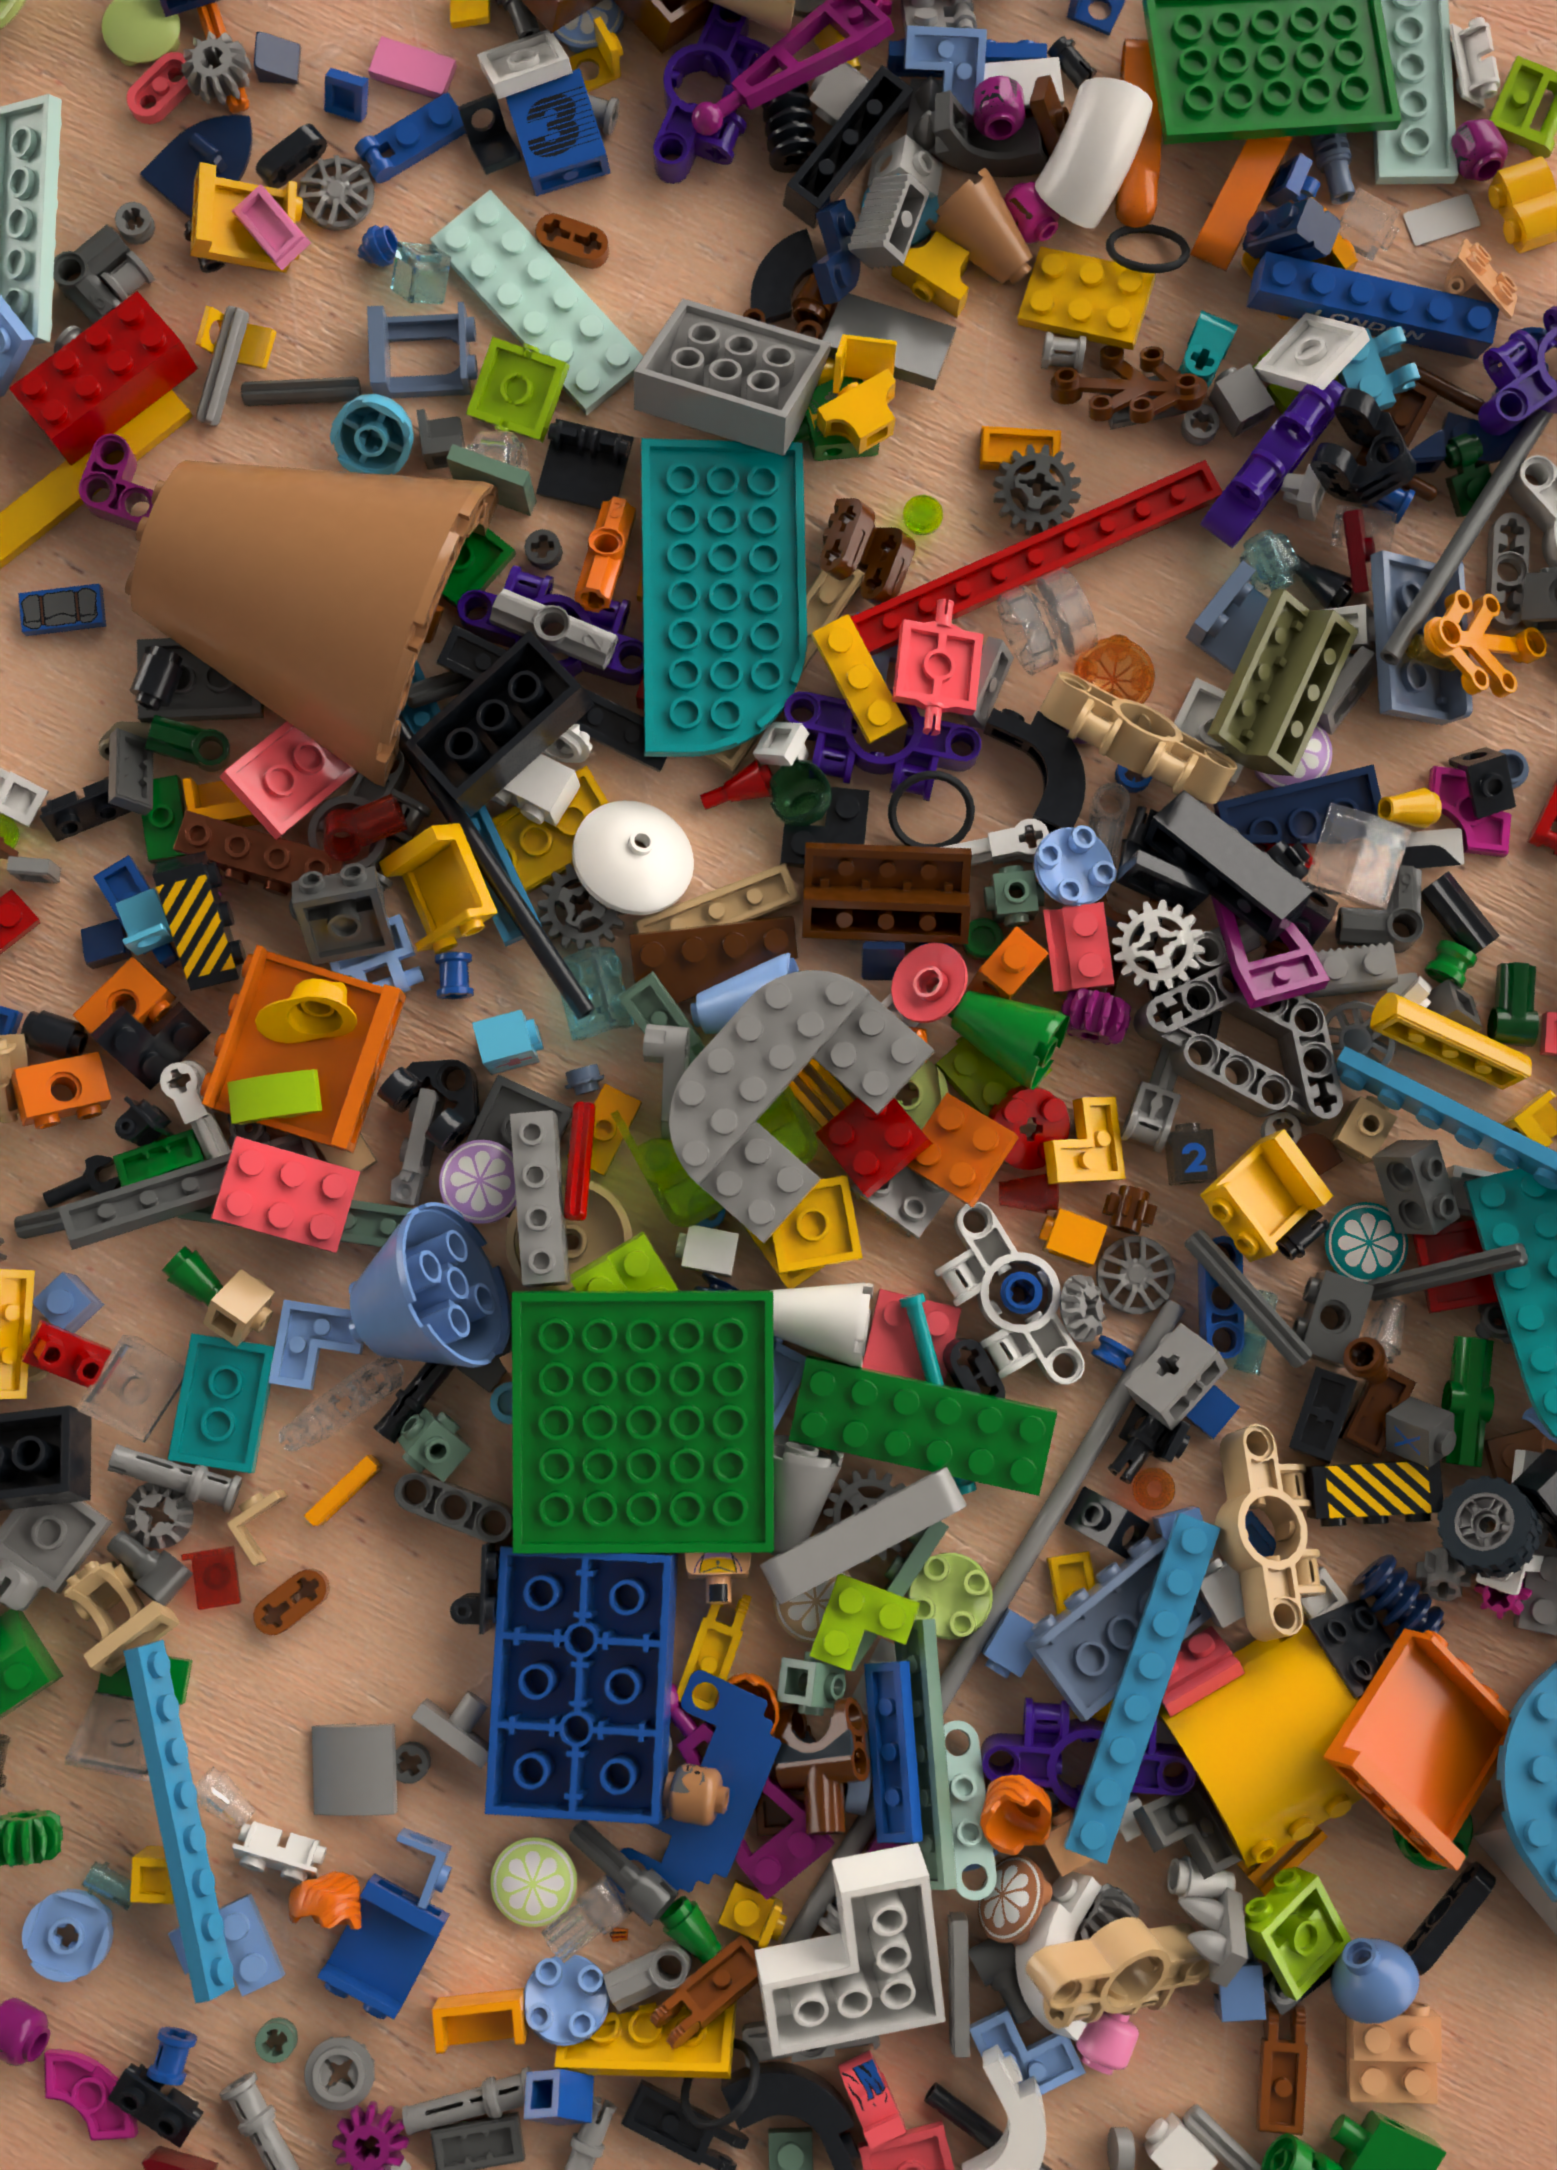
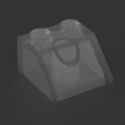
M1330 803L1305 886L1323 893L1386 910L1411 830L1376 815Z

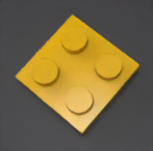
M848 1175L821 1179L772 1234L779 1274L863 1259Z

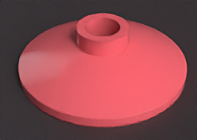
M943 943L924 944L908 953L898 965L892 979L891 994L897 1010L907 1019L918 1023L934 1022L948 1015L962 999L967 986L968 974L964 959L955 949ZM938 983L937 988L932 991L933 987Z

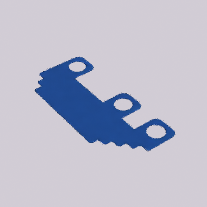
M703 1670L693 1672L681 1699V1706L687 1713L716 1726L700 1766L717 1769L722 1775L723 1786L729 1787L730 1794L725 1814L717 1813L713 1823L705 1827L675 1821L672 1817L662 1820L659 1825L648 1824L672 1836L661 1863L632 1848H624L620 1851L629 1860H636L642 1863L648 1871L650 1869L655 1870L676 1891L682 1889L689 1893L693 1891L697 1881L710 1884L714 1874L725 1878L730 1872L782 1744L779 1739L770 1734L773 1722L764 1716L768 1705L765 1699ZM702 1682L713 1684L719 1693L717 1705L707 1711L696 1707L692 1700L693 1689ZM609 1877L610 1886L624 1894L625 1891Z

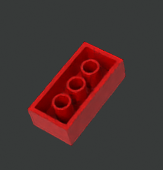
M137 291L10 386L9 390L66 461L73 465L92 450L98 438L106 434H114L197 371L198 367L182 341Z

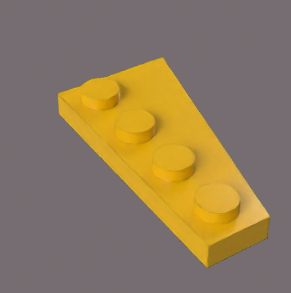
M737 2001L705 2028L702 2029L700 2027L690 2040L677 2049H673L666 2040L671 2031L691 2015L684 2006L677 2016L660 2028H656L650 2021V2016L658 2008L656 2002L641 2005L639 2010L617 2014L615 2011L609 2012L601 2027L587 2040L570 2046L557 2045L554 2068L588 2075L731 2079Z

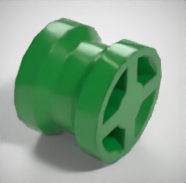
M1441 940L1436 947L1437 956L1434 960L1428 962L1424 969L1425 973L1440 984L1449 979L1462 988L1466 982L1465 973L1467 969L1474 967L1477 956L1468 948L1458 943Z

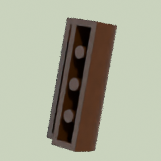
M805 842L802 938L968 944L971 910L969 896L971 848Z

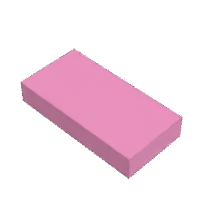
M381 36L368 72L371 79L436 99L448 92L457 64L453 58Z
M261 184L232 210L233 214L281 270L311 244L308 238Z

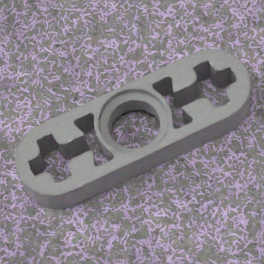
M1505 513L1501 515L1492 525L1488 534L1486 594L1494 595L1501 606L1505 601V593L1512 592L1508 597L1507 607L1508 610L1514 611L1508 619L1504 618L1503 611H1500L1498 616L1492 618L1489 625L1498 631L1512 630L1522 621L1526 573L1529 572L1530 526L1528 521L1518 513ZM1506 526H1511V533L1518 535L1510 543V551L1503 552L1508 544V536L1501 532ZM1507 562L1514 565L1518 572L1517 580L1509 582L1501 579L1497 572L1498 564Z

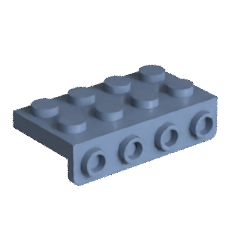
M1385 550L1371 554L1373 618L1380 714L1437 725H1445L1469 717L1473 711L1472 695L1468 694L1462 687L1461 671L1448 657L1441 658L1429 651L1424 642L1425 624L1434 617L1443 618L1446 612L1444 606L1445 598L1458 590L1465 591L1463 562L1460 563L1399 663L1391 665L1381 659L1380 652L1436 563ZM1467 614L1463 615L1459 622L1462 631H1466L1468 627ZM1462 649L1465 652V654L1470 658L1469 651L1467 649Z
M1146 1536L1137 1541L1127 1550L1130 1555L1128 1559L1120 1565L1117 1562H1113L1095 1576L1099 1581L1088 1591L1083 1587L1070 1595L1063 1602L1067 1608L1056 1617L1053 1614H1049L1038 1621L1031 1628L1034 1635L1024 1642L1080 1721H1087L1115 1696L1167 1544L1164 1537L1150 1540ZM1199 1596L1197 1597L1183 1640L1213 1616Z

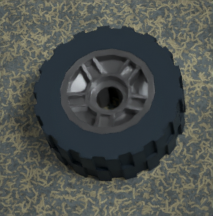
M1480 1476L1481 1478L1479 1479L1471 1478L1466 1480L1461 1486L1457 1485L1453 1488L1448 1498L1445 1497L1442 1502L1443 1507L1441 1512L1439 1511L1437 1518L1439 1520V1527H1437L1438 1535L1443 1540L1441 1543L1450 1556L1472 1574L1478 1573L1484 1578H1490V1576L1502 1578L1511 1572L1516 1573L1521 1570L1520 1567L1526 1562L1529 1563L1533 1559L1534 1551L1539 1548V1536L1542 1535V1526L1539 1524L1538 1519H1540L1538 1511L1513 1483L1509 1484L1503 1478L1497 1477L1494 1479L1489 1476ZM1492 1521L1496 1524L1494 1531L1485 1533L1488 1528L1487 1522Z

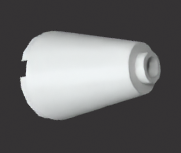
M863 1282L773 1290V1336L850 1366L862 1367V1356L865 1355L871 1316L869 1303L870 1298L873 1299L874 1285Z

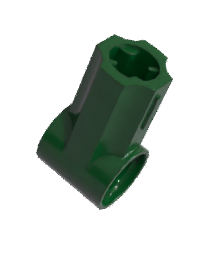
M154 715L147 736L145 750L197 765L199 768L209 772L219 771L227 765L230 757V745L223 733L215 729L205 730ZM208 741H214L220 744L223 752L219 758L207 760L199 753L201 745Z
M1519 962L1501 963L1497 966L1495 1007L1491 1009L1489 1014L1487 1037L1506 1045L1533 1047L1535 1045L1539 1032V1015L1537 1011H1534L1536 966Z

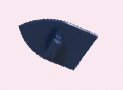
M220 116L201 121L189 127L174 138L143 169L140 176L189 219H192L194 178L200 162L216 165V177L240 181L249 163L253 143L250 116Z

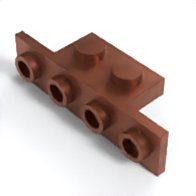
M187 810L173 847L174 851L187 855L206 851L208 860L216 862L217 866L225 872L224 878L243 885H248L249 879L264 883V890L285 897L289 891L292 892V882L298 881L303 874L311 871L320 872L323 876L340 873L346 859L344 856L279 838L276 840L272 835Z

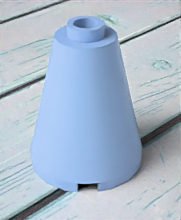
M790 953L781 954L697 993L696 1002L691 1003V1016L695 1027H702L705 1034H718L757 990L778 977L798 972L799 969L795 959L790 958Z

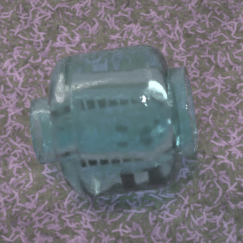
M1270 529L1253 536L1243 544L1245 550L1242 552L1239 561L1240 563L1245 561L1256 570L1249 581L1254 589L1259 591L1270 589L1272 592L1273 589H1286L1294 583L1292 576L1299 570L1301 563L1286 535L1282 533L1274 534Z

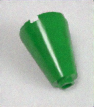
M971 990L962 997L958 1005L948 1014V1017L952 1018V1029L1022 1087L1030 1090L1036 1089L1054 1061L1050 1058L1055 1048L1061 1047L1070 1021V1017L1061 1011Z

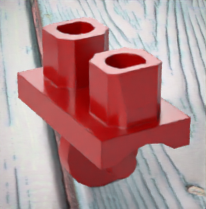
M40 1320L31 1342L21 1356V1360L24 1363L94 1390L113 1351L111 1348Z

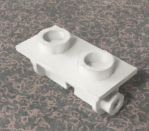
M1477 17L1469 21V27L1464 30L1453 23L1449 25L1452 39L1451 56L1456 62L1458 78L1456 79L1457 91L1463 100H1467L1483 109L1485 108L1484 99L1496 96L1498 94L1497 89L1501 84L1496 58L1491 55L1481 61V57L1494 51L1490 24L1486 23L1483 17Z
M253 1821L252 1825L243 1824L238 1840L245 1843L243 1846L235 1843L232 1846L235 1858L240 1859L239 1865L256 1872H264L265 1867L281 1871V1878L296 1884H300L307 1879L319 1878L317 1868L313 1867V1864L322 1865L327 1851L326 1847L320 1846L319 1840L290 1833L286 1847L282 1848L278 1844L283 1830Z

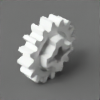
M1160 900L1158 909L1153 910L1148 901L1143 902L1144 912L1138 915L1132 909L1128 911L1132 919L1129 925L1123 922L1117 924L1120 930L1124 932L1123 937L1113 938L1112 943L1122 947V952L1117 953L1113 957L1116 962L1127 963L1121 971L1123 976L1127 977L1133 973L1137 974L1134 980V985L1140 988L1148 980L1152 992H1157L1160 982H1164L1167 988L1172 990L1174 989V979L1179 977L1186 983L1190 980L1185 971L1188 968L1199 970L1201 967L1193 958L1194 955L1205 953L1204 947L1195 944V941L1202 938L1204 933L1199 929L1191 930V927L1196 922L1193 914L1184 919L1181 918L1184 909L1181 905L1177 904L1171 912L1168 911L1167 902ZM1159 919L1173 921L1182 930L1170 932L1162 928ZM1144 925L1145 931L1139 942L1132 943L1135 932L1140 926ZM1160 936L1164 942L1171 941L1169 945L1163 947L1164 954L1158 956L1153 950L1147 951L1149 947L1154 945V938ZM1186 948L1182 961L1174 968L1172 961L1178 950ZM1148 960L1155 964L1158 973L1147 972L1141 969L1136 962Z

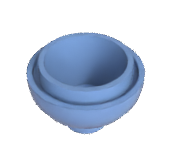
M1357 1938L1345 1946L1335 1962L1331 1973L1333 1997L1340 2010L1357 2022L1367 2024L1386 2022L1399 2016L1412 2004L1419 1988V1973L1412 1958L1399 1945L1382 1939Z

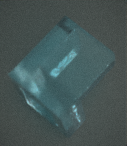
M397 242L391 290L409 303L443 304L451 256L433 244Z

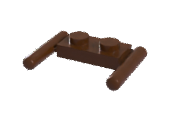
M1416 365L1420 374V379L1414 381L1416 387L1394 394L1396 402L1393 407L1382 411L1390 413L1405 443L1409 447L1437 395L1475 415H1478L1479 409L1485 401ZM1362 447L1355 459L1358 465H1367L1365 458L1370 448ZM1416 476L1401 487L1407 491L1409 489L1416 491V496L1428 502L1434 500L1438 493L1435 486Z

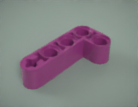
M117 434L103 435L95 442L79 483V494L93 515L136 531L143 516L149 518L153 508L152 494L154 490L132 483L137 467L136 457L125 439ZM114 451L124 452V457L118 464L110 465L106 463V458L110 453ZM101 488L110 489V495L105 501L99 503L92 501L95 491ZM136 503H149V509L144 515L138 517L131 515V509Z

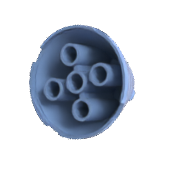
M428 1202L409 1211L358 1280L349 1285L350 1311L352 1320L349 1322V1331L353 1339L357 1343L364 1342L374 1353L385 1358L470 1368L489 1364L496 1355L503 1353L509 1339L511 1326L508 1291L499 1265L492 1268L481 1247L486 1245L487 1242L478 1229L471 1222L465 1221L459 1211L443 1203Z

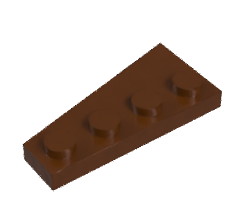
M793 916L629 934L634 984L653 971L676 1004L696 997L697 993L781 954L790 953V958H798Z

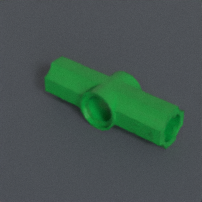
M1454 1336L1450 1380L1446 1382L1443 1389L1441 1407L1454 1413L1456 1444L1454 1450L1442 1458L1443 1463L1480 1468L1482 1466L1485 1426L1492 1417L1495 1398L1493 1387L1490 1386L1494 1345L1492 1340Z

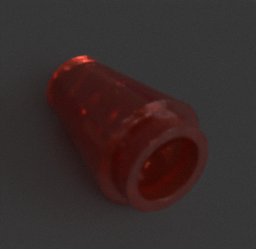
M1047 1173L999 1181V1206H1008L1010 1208L1048 1215L1049 1210L1059 1209V1184H1048Z

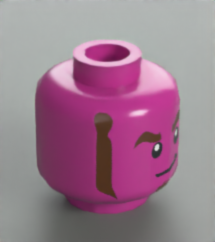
M1035 182L1018 183L1008 191L1004 201L1026 244L1037 243L1038 241L1043 242L1050 239L1058 229L1060 215L1039 196L1035 189Z

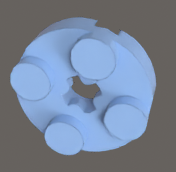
M66 1889L50 1894L33 1907L23 1926L22 1944L23 1949H27L28 1956L32 1960L31 1966L44 1978L56 1982H69L86 1976L104 1961L110 1951L113 1942L112 1911L95 1895L84 1890ZM68 1924H71L75 1927V1932L78 1934V1941L73 1940L69 1946H64L62 1944L63 1937L57 1934L58 1928H65Z

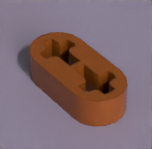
M555 213L543 216L536 224L537 241L555 258L584 268L594 269L605 264L609 257L607 236L601 229ZM555 228L560 229L561 237L556 236L553 241H549L547 233H553ZM592 241L597 242L598 249H593L590 254H586L584 246H589Z
M305 1569L293 1575L256 1605L253 1613L256 1627L267 1635H278L291 1628L321 1605L328 1597L330 1584L327 1576L316 1569ZM303 1578L308 1582L314 1579L318 1581L319 1586L315 1589L317 1595L315 1600L313 1597L307 1596L297 1602L293 1597L302 1590L303 1584L301 1580ZM287 1602L290 1608L280 1616L283 1622L282 1625L279 1626L276 1622L268 1624L265 1621V1617L269 1614L266 1607L270 1604L271 1607L276 1608Z

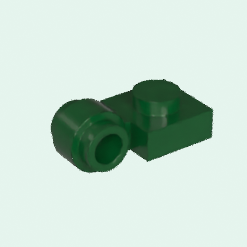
M1467 433L1449 439L1447 445H1445L1447 456L1444 462L1449 469H1457V474L1445 478L1456 517H1464L1468 514L1491 477L1488 464L1474 466L1478 458L1483 456V447L1477 435H1469Z

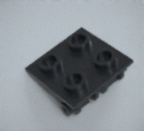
M556 419L555 423H551L548 431V439L551 440L536 495L599 510L603 501H609L612 497H619L634 437Z
M490 1542L482 1545L480 1593H467L455 1600L450 1607V1615L456 1623L479 1625V1634H484L490 1630L496 1621L497 1594H494V1579L499 1575L500 1551H495V1543Z
M1359 1599L1306 1622L1354 1699L1363 1695L1394 1646L1365 1599L1362 1601Z

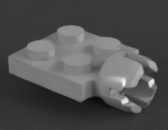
M84 1501L13 1509L0 1527V1603L10 1609L24 1611L39 1591L46 1587L55 1593H61L68 1584L66 1580L76 1573L109 1528L112 1521Z

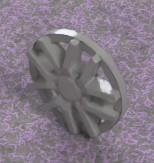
M334 155V158L322 160V158L318 159V163L311 167L300 180L299 197L303 199V209L306 215L315 224L330 230H344L359 224L369 214L374 203V186L369 174L361 164L346 158H339V155ZM335 166L336 175L329 177L326 168ZM341 166L348 167L350 170L342 174ZM321 171L323 179L313 178ZM359 175L363 177V180L350 184ZM308 187L320 189V192L307 193ZM367 189V200L360 197L358 193ZM308 202L318 203L314 212L310 209ZM352 202L362 207V210L357 214L349 207ZM329 208L331 209L329 219L321 218L325 210ZM340 211H343L350 217L344 221H337Z
M1354 1000L1338 1005L1325 1016L1327 1027L1334 1016H1337L1341 1028L1328 1027L1329 1035L1339 1036V1043H1331L1332 1050H1343L1346 1046L1384 1066L1389 1064L1396 1052V1041L1389 1038V1045L1387 1046L1376 1038L1382 1034L1378 1032L1373 1033L1369 1027L1371 1017L1363 1022L1360 1009L1372 1013L1374 1005ZM1352 1009L1355 1023L1349 1024L1343 1010ZM1373 1047L1386 1054L1382 1062L1370 1052Z
M1128 1236L1113 1242L1104 1250L1097 1264L1096 1281L1101 1289V1295L1113 1308L1127 1314H1144L1157 1309L1168 1300L1174 1287L1176 1269L1169 1256L1170 1254L1156 1241L1143 1236ZM1129 1243H1139V1258H1131ZM1146 1245L1155 1249L1159 1255L1146 1260ZM1119 1246H1123L1124 1260L1110 1256V1254ZM1163 1259L1167 1270L1153 1273L1150 1265ZM1106 1261L1120 1266L1118 1274L1104 1272ZM1168 1275L1165 1290H1163L1154 1279ZM1103 1278L1119 1281L1111 1293L1107 1291ZM1149 1286L1160 1296L1154 1303L1151 1302L1144 1291ZM1122 1288L1130 1291L1124 1305L1114 1299ZM1136 1294L1139 1295L1146 1305L1141 1308L1130 1307Z

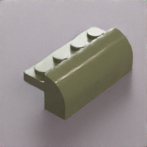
M1273 589L1207 735L1225 748L1223 754L1244 767L1265 774L1294 776L1359 631L1335 610H1309L1287 590Z

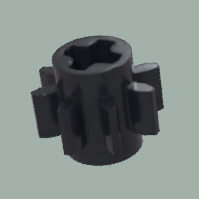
M1282 840L1266 851L1272 860L1300 880L1309 874V870L1304 864L1308 862L1311 856L1300 842L1289 846L1285 840Z

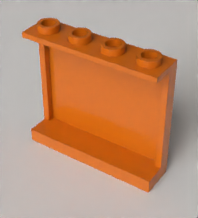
M256 945L254 954L247 955L242 967L241 975L245 980L240 994L235 993L230 1001L228 1017H231L227 1032H222L217 1039L214 1049V1056L217 1057L213 1072H208L203 1079L200 1095L204 1097L202 1104L212 1110L231 1115L227 1082L264 1075L315 1069L318 1070L322 1112L287 1119L272 1118L254 1123L354 1153L406 995L399 988L386 984L383 987L269 952L263 946ZM314 978L345 984L347 988V1006L353 1010L357 1018V1025L352 1032L344 1036L325 1037L299 1043H282L264 1037L257 1030L255 1018L258 1012L270 1003L289 999L298 983Z
M1404 1628L1323 1758L1427 1861L1458 1871L1466 1855L1453 1843V1840L1497 1769L1499 1745H1504L1507 1730L1512 1720L1509 1717L1511 1711L1505 1709L1498 1702L1499 1696L1494 1690L1480 1683L1472 1675L1474 1670L1469 1664L1455 1657L1447 1649L1448 1643L1443 1637L1430 1630H1425L1423 1633Z

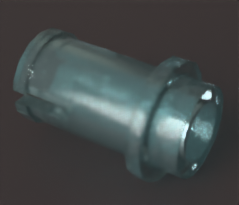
M95 1862L82 1886L89 1889L87 1894L92 1895L95 1892L128 1911L133 1903L130 1902L131 1880L109 1869L110 1863L105 1862L102 1865Z

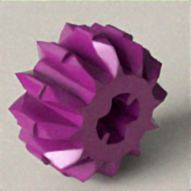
M1082 988L1068 991L1066 1000L1063 1001L1061 1012L1070 1017L1067 1030L1069 1036L1078 1037L1081 1040L1090 1041L1094 1044L1102 1043L1109 1045L1121 1043L1125 1033H1127L1131 1020V1006L1127 1002H1124L1121 997H1114L1110 993L1099 992L1096 989L1092 991Z
M371 2101L366 2113L361 2107L356 2105L350 2111L351 2119L341 2118L337 2125L341 2134L335 2136L332 2141L334 2148L343 2150L335 2160L336 2165L340 2166L350 2163L351 2167L349 2170H391V2166H401L404 2156L400 2150L407 2148L409 2138L399 2134L404 2129L403 2119H398L394 2122L390 2121L394 2111L392 2106H388L383 2114H378L377 2102ZM370 2135L378 2140L372 2149L364 2145L365 2140Z

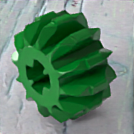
M39 1809L8 1812L6 1815H0V1866L9 1865L12 1867L16 1865L27 1866L33 1863L41 1864L42 1861L52 1860L61 1852L63 1826L60 1825L59 1815L50 1810L40 1811Z

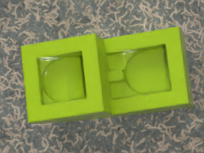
M315 1069L264 1075L227 1082L232 1124L242 1125L272 1118L287 1119L322 1112L318 1070Z

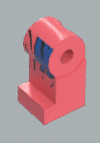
M871 2050L839 2064L838 2067L842 2080L857 2113L870 2150L905 2134L904 2119Z

